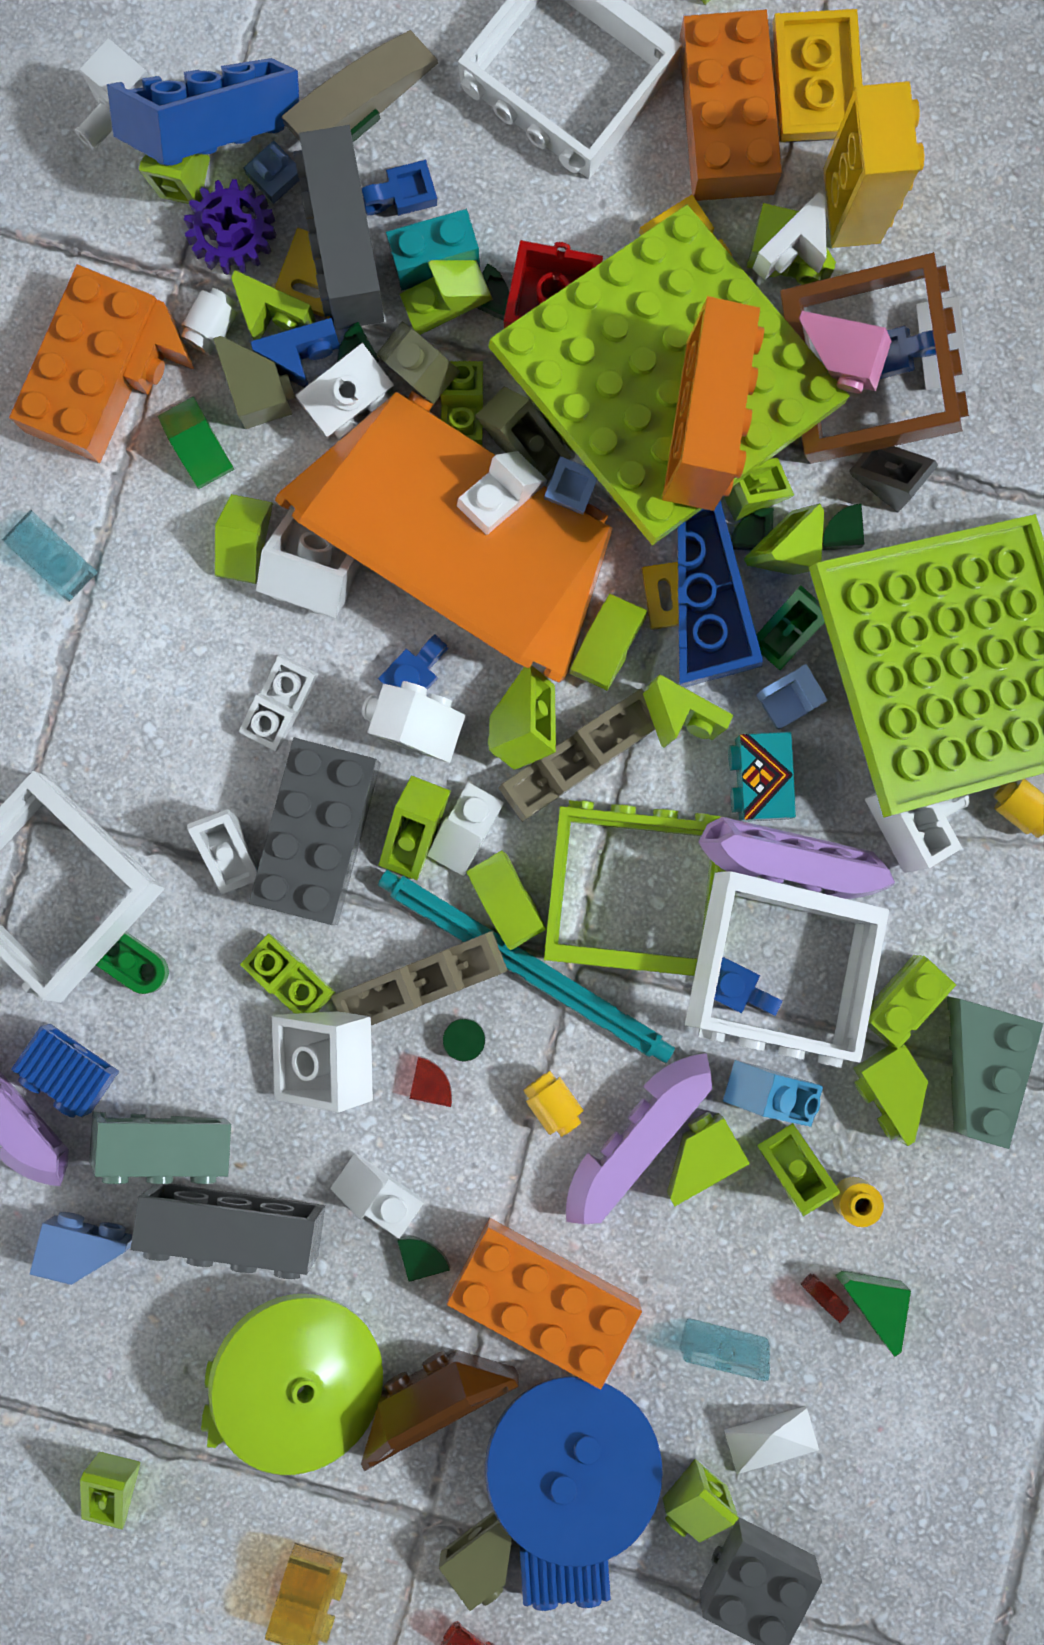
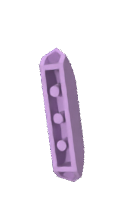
M720 817L709 823L699 840V844L707 856L727 872L732 871L752 877L761 875L763 878L777 883H783L784 880L798 882L802 887L816 892H820L822 888H825V894L839 898H861L884 891L895 884L890 870L872 851L735 819Z
M707 1053L683 1058L656 1073L643 1086L653 1095V1098L649 1102L642 1099L628 1116V1119L632 1122L622 1135L617 1131L613 1133L601 1148L600 1152L604 1154L603 1158L599 1160L590 1153L586 1154L578 1166L569 1188L566 1204V1222L595 1224L601 1223L712 1090Z
M0 1071V1145L2 1146L0 1149V1160L12 1170L28 1179L43 1184L61 1186L68 1166L69 1149Z

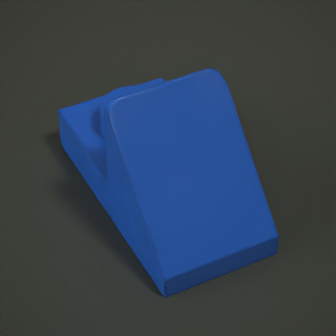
M332 318L251 341L252 349L255 353L273 361L280 375L288 374L290 381L303 388L309 384L302 359L320 360L330 356L333 350L340 347Z

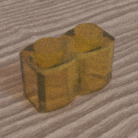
M296 1542L294 1543L267 1628L265 1640L280 1645H318L319 1641L323 1643L328 1642L335 1615L328 1614L327 1612L332 1599L336 1601L341 1600L348 1576L347 1573L340 1572L343 1557Z

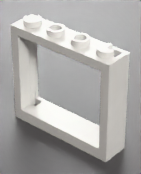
M506 0L459 59L458 69L461 87L473 99L479 100L481 98L492 106L495 114L503 122L509 125L514 123L524 130L528 139L535 146L541 149L548 148L556 154L566 169L572 173L580 172L590 179L678 67L682 44L623 0H564L653 67L594 144L588 149L485 72L488 65L540 1Z
M32 771L0 806V851L44 804L132 889L129 895L54 977L0 924V966L10 973L15 971L25 981L22 984L24 991L32 993L40 1002L46 1000L61 1003L165 888L52 779Z
M732 871L715 873L685 1026L699 1028L698 1037L724 1042L725 1034L740 1037L738 1046L764 1051L765 1043L779 1046V1055L804 1060L805 1052L819 1054L817 1063L842 1068L843 1060L861 1063L889 909ZM735 895L855 923L833 1044L711 1017Z

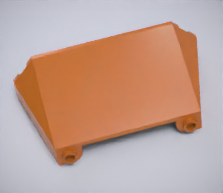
M411 391L407 397L395 392L277 494L275 501L281 507L289 509L290 505L295 508L291 516L299 524L514 662L528 669L532 663L536 662L546 667L543 672L545 676L558 683L564 680L569 673L612 534L613 527L605 523L609 516L588 503L582 515L545 500L544 496L547 487L543 486L486 535L457 507V502L461 495L489 473L491 461L495 454L437 418L438 416L430 411L433 403L421 395Z

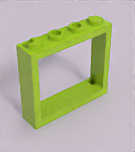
M569 800L568 807L560 806L544 960L695 976L698 958L558 944L571 823L702 836L706 826L719 819L720 816L695 813V820L678 819V811L653 809L652 816L636 814V807L611 804L610 812L593 810L594 802ZM711 859L709 860L703 930L714 875L717 872H726Z

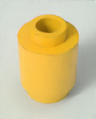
M1026 779L1001 785L993 796L997 800L994 809L1026 835L1032 833L1037 838L1043 836L1044 793Z
M551 1070L523 1089L528 1097L525 1102L549 1135L557 1131L560 1137H563L582 1123L578 1115L584 1111L561 1077L556 1078Z
M847 1177L836 1185L841 1194L832 1199L833 1205L847 1222L856 1227H868L880 1219L884 1209L883 1198L880 1192L870 1183L860 1177ZM864 1198L863 1203L858 1208H855L856 1202Z

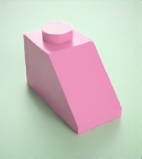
M802 311L799 319L829 374L838 381L837 387L846 392L856 394L862 393L863 389L876 391L891 344L886 328Z

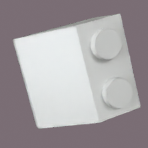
M290 508L262 549L256 591L269 595L276 600L287 601L310 609L317 614L336 618L349 596L360 562L299 524L291 516L295 509Z
M339 1011L272 1016L274 1100L337 1113L373 1100L371 1016Z

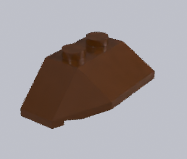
M455 1350L446 1355L445 1351L432 1355L422 1363L423 1369L408 1376L407 1372L394 1376L384 1384L385 1390L382 1391L361 1461L363 1470L371 1469L398 1452L518 1388L519 1374L516 1368L464 1351Z

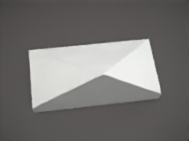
M806 1406L724 1430L736 1474L819 1451Z

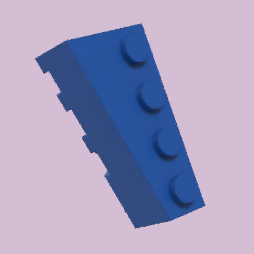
M273 58L221 66L222 75L213 71H200L199 69L184 72V81L179 82L171 80L162 81L160 76L142 78L143 87L136 89H126L123 82L107 84L113 136L157 160L159 164L176 165L181 163L185 157L194 154H212L217 151V147L226 144H243L249 142L251 137L255 135L282 132L285 126L282 115L299 102L298 70Z
M719 501L714 511L701 509L678 526L679 685L684 688L760 668L763 664L721 501Z

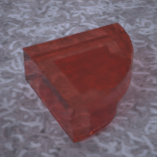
M418 1056L409 1099L446 1107L452 1106L451 1084L439 1065L426 1057Z
M809 1273L800 1283L839 1323L850 1313L849 1307L815 1274Z

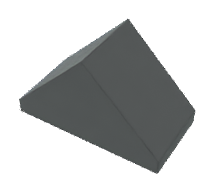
M892 446L864 452L849 472L853 478L896 512H899L916 494L937 468L938 464L934 459Z

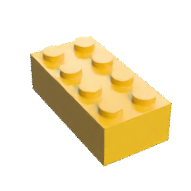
M910 81L856 86L823 167L831 248L881 244L886 232L893 226L895 215L898 210L902 209L904 198L908 191L912 190L918 172L923 170L925 159L924 146L922 142L917 143L915 130L919 124L920 108L918 100L912 99Z

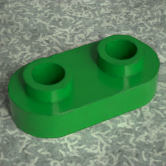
M127 931L117 941L120 947L118 954L112 956L107 952L96 964L104 972L139 994L158 991L165 985L169 976L166 960ZM145 964L151 965L154 969V976L150 980L142 976L141 971Z

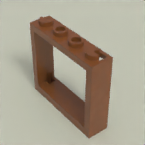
M934 252L780 290L784 319L810 348L808 334L799 319L801 312L805 311L804 307L925 278L945 411L825 438L823 437L822 423L820 421L802 435L804 454L810 464L963 432L961 418L969 416L965 391H956L954 376L963 375L959 348L950 350L948 339L949 334L956 333L952 307H943L941 294L950 291L946 265L937 267Z

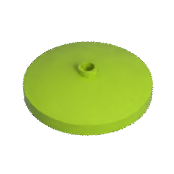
M306 1293L277 1297L248 1312L229 1331L220 1345L212 1364L208 1384V1398L212 1419L230 1450L251 1467L277 1475H297L318 1470L347 1453L369 1427L375 1416L382 1394V1359L376 1340L369 1328L352 1310L342 1303L322 1295ZM304 1386V1390H302L300 1393H297L299 1388Z

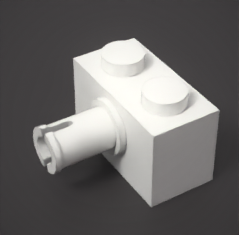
M109 38L80 68L98 106L74 131L94 151L98 149L100 143L113 130L107 84L123 82L126 89H136L143 87L142 78L149 77L147 71Z
M362 343L295 396L327 439L335 434L341 440L358 425L355 420L356 417L367 409L372 413L390 398L388 392L393 389L394 384Z
M407 681L402 682L401 688L383 684L379 697L370 695L365 699L362 706V715L365 720L371 722L368 734L415 754L448 763L451 762L465 718V714L450 708L451 700L431 693L425 696L427 692L425 687Z
M876 792L865 798L869 809L904 873L928 869L962 849L946 817L969 805L968 795L960 799H950L883 818Z

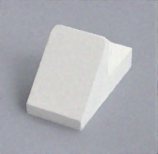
M820 192L758 252L753 270L764 280L775 270L782 273L794 261L797 255L814 271L820 272L827 253L825 197Z
M518 451L497 454L492 458L489 473L458 498L457 507L488 535L545 486L547 479Z
M468 782L449 817L444 819L427 856L465 876L505 802Z
M226 809L187 824V829L221 895L255 882L258 866L244 840L240 818Z
M356 1152L330 1188L357 1218L362 1220L366 1215L399 1239L425 1201Z

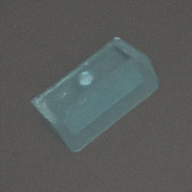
M691 1318L686 1320L679 1347L685 1362L764 1382L769 1380L770 1345L766 1337Z

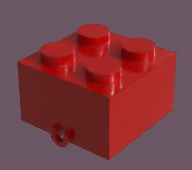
M520 240L504 317V329L602 263L603 256L570 250V245L564 242H555L554 246ZM558 248H564L565 251H559Z

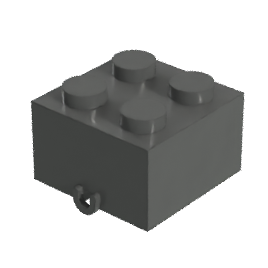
M739 1517L723 1547L717 1546L713 1552L711 1559L713 1566L700 1589L702 1616L704 1619L755 1645H790L822 1584L816 1556Z

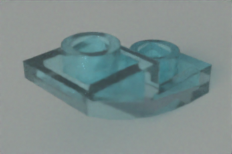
M32 510L2 539L27 565L33 568L69 602L98 573Z

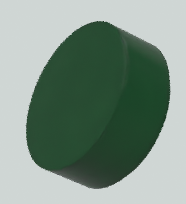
M460 1018L448 1025L443 1035L445 1051L451 1058L457 1061L466 1062L475 1059L481 1054L485 1046V1032L481 1025L473 1019Z

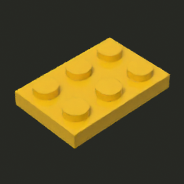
M857 9L775 13L772 25L780 142L835 139L855 87L863 86Z

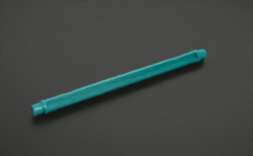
M388 869L377 884L391 893V898L423 918L434 922L436 926L462 942L492 931L405 876L399 877ZM492 931L507 970L523 977L528 983L599 1027L607 1029L614 1036L649 1058L654 1056L665 1064L669 1061L675 1047L662 1040V1035L630 1015L619 1011L609 1002L517 946L512 950L508 949L501 936Z

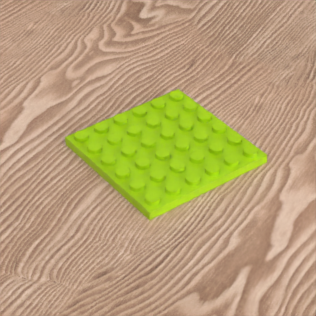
M688 204L491 337L488 346L652 546L702 509L664 501L662 497L686 344L707 296L760 307L758 326L764 327V337L758 355H753L752 367L758 368L757 383L753 394L747 396L746 408L752 409L751 424L747 436L741 437L740 450L746 451V461L741 477L734 478L733 486L845 404L850 397L845 390L837 387L838 381L831 377L823 363Z
M1036 514L817 562L809 567L883 818L1044 774V538Z

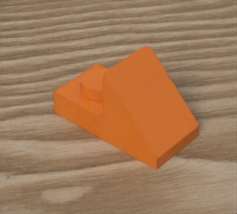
M157 299L123 374L134 390L146 395L149 394L152 385H157L163 376L165 369L164 358L194 369L185 344L180 338V333L173 316L165 303Z

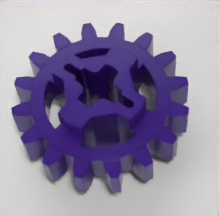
M232 179L229 188H223L219 180L215 181V191L212 193L202 187L200 192L203 200L201 202L196 200L189 201L194 215H184L185 224L190 229L185 232V237L189 245H193L191 249L197 259L204 258L210 270L220 263V267L226 275L229 274L233 265H237L241 273H246L245 263L251 261L257 267L261 265L258 253L270 254L272 250L266 239H276L277 235L274 226L271 225L276 222L272 209H267L269 205L266 197L263 194L256 197V192L251 184H248L243 191L240 190L237 179ZM243 206L250 209L257 219H253L251 214L244 213L242 210ZM204 235H208L210 240H216L218 249L210 245Z

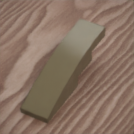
M409 30L376 47L315 88L282 115L283 123L299 141V133L344 125H350V129H352L374 109L382 113L438 64V59Z
M642 688L557 745L556 753L535 761L498 787L522 822L655 730Z
M491 931L331 996L336 1011L371 1016L372 1026L498 976L508 970Z

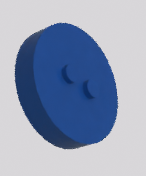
M564 1377L545 1381L519 1395L499 1417L491 1433L486 1450V1490L493 1512L499 1523L509 1536L526 1551L544 1561L569 1567L595 1565L607 1561L626 1550L638 1539L649 1524L656 1510L662 1487V1459L659 1444L652 1426L641 1409L628 1396L613 1386L604 1383L600 1390L579 1377Z

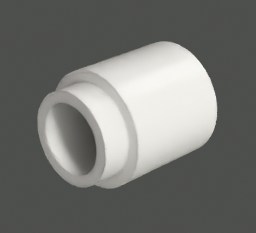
M212 288L210 293L201 290L181 325L184 330L180 338L196 350L210 355L213 348H216L213 338L218 336L225 337L238 314L232 308L234 300L216 288Z

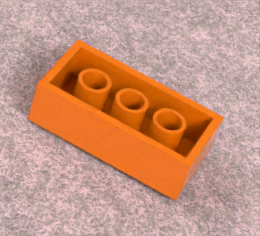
M767 9L683 16L679 42L682 44L680 63L692 195L696 201L774 195L782 169Z
M76 264L9 418L27 434L101 463L133 389L123 374L156 301L155 296Z
M707 296L686 344L662 500L714 511L721 498L730 495L734 478L741 477L746 461V451L740 450L741 437L747 436L752 419V409L746 408L747 396L753 394L758 378V368L752 367L753 355H758L764 337V327L758 326L760 307Z
M490 1217L452 1286L447 1301L449 1307L600 1390L642 1313L638 1298Z

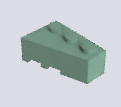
M947 996V1009L950 1010L951 1029L949 1049L952 1050L953 1076H951L953 1130L966 1137L1009 1149L1044 1023Z
M92 1111L89 1163L94 1176L102 1177V1183L125 1184L129 1182V1177H146L147 1183L169 1184L173 1182V1177H190V1182L212 1184L216 1183L217 1177H228L232 1124L226 1118L189 1116L145 1118L146 1114H131V1118H105L106 1112Z

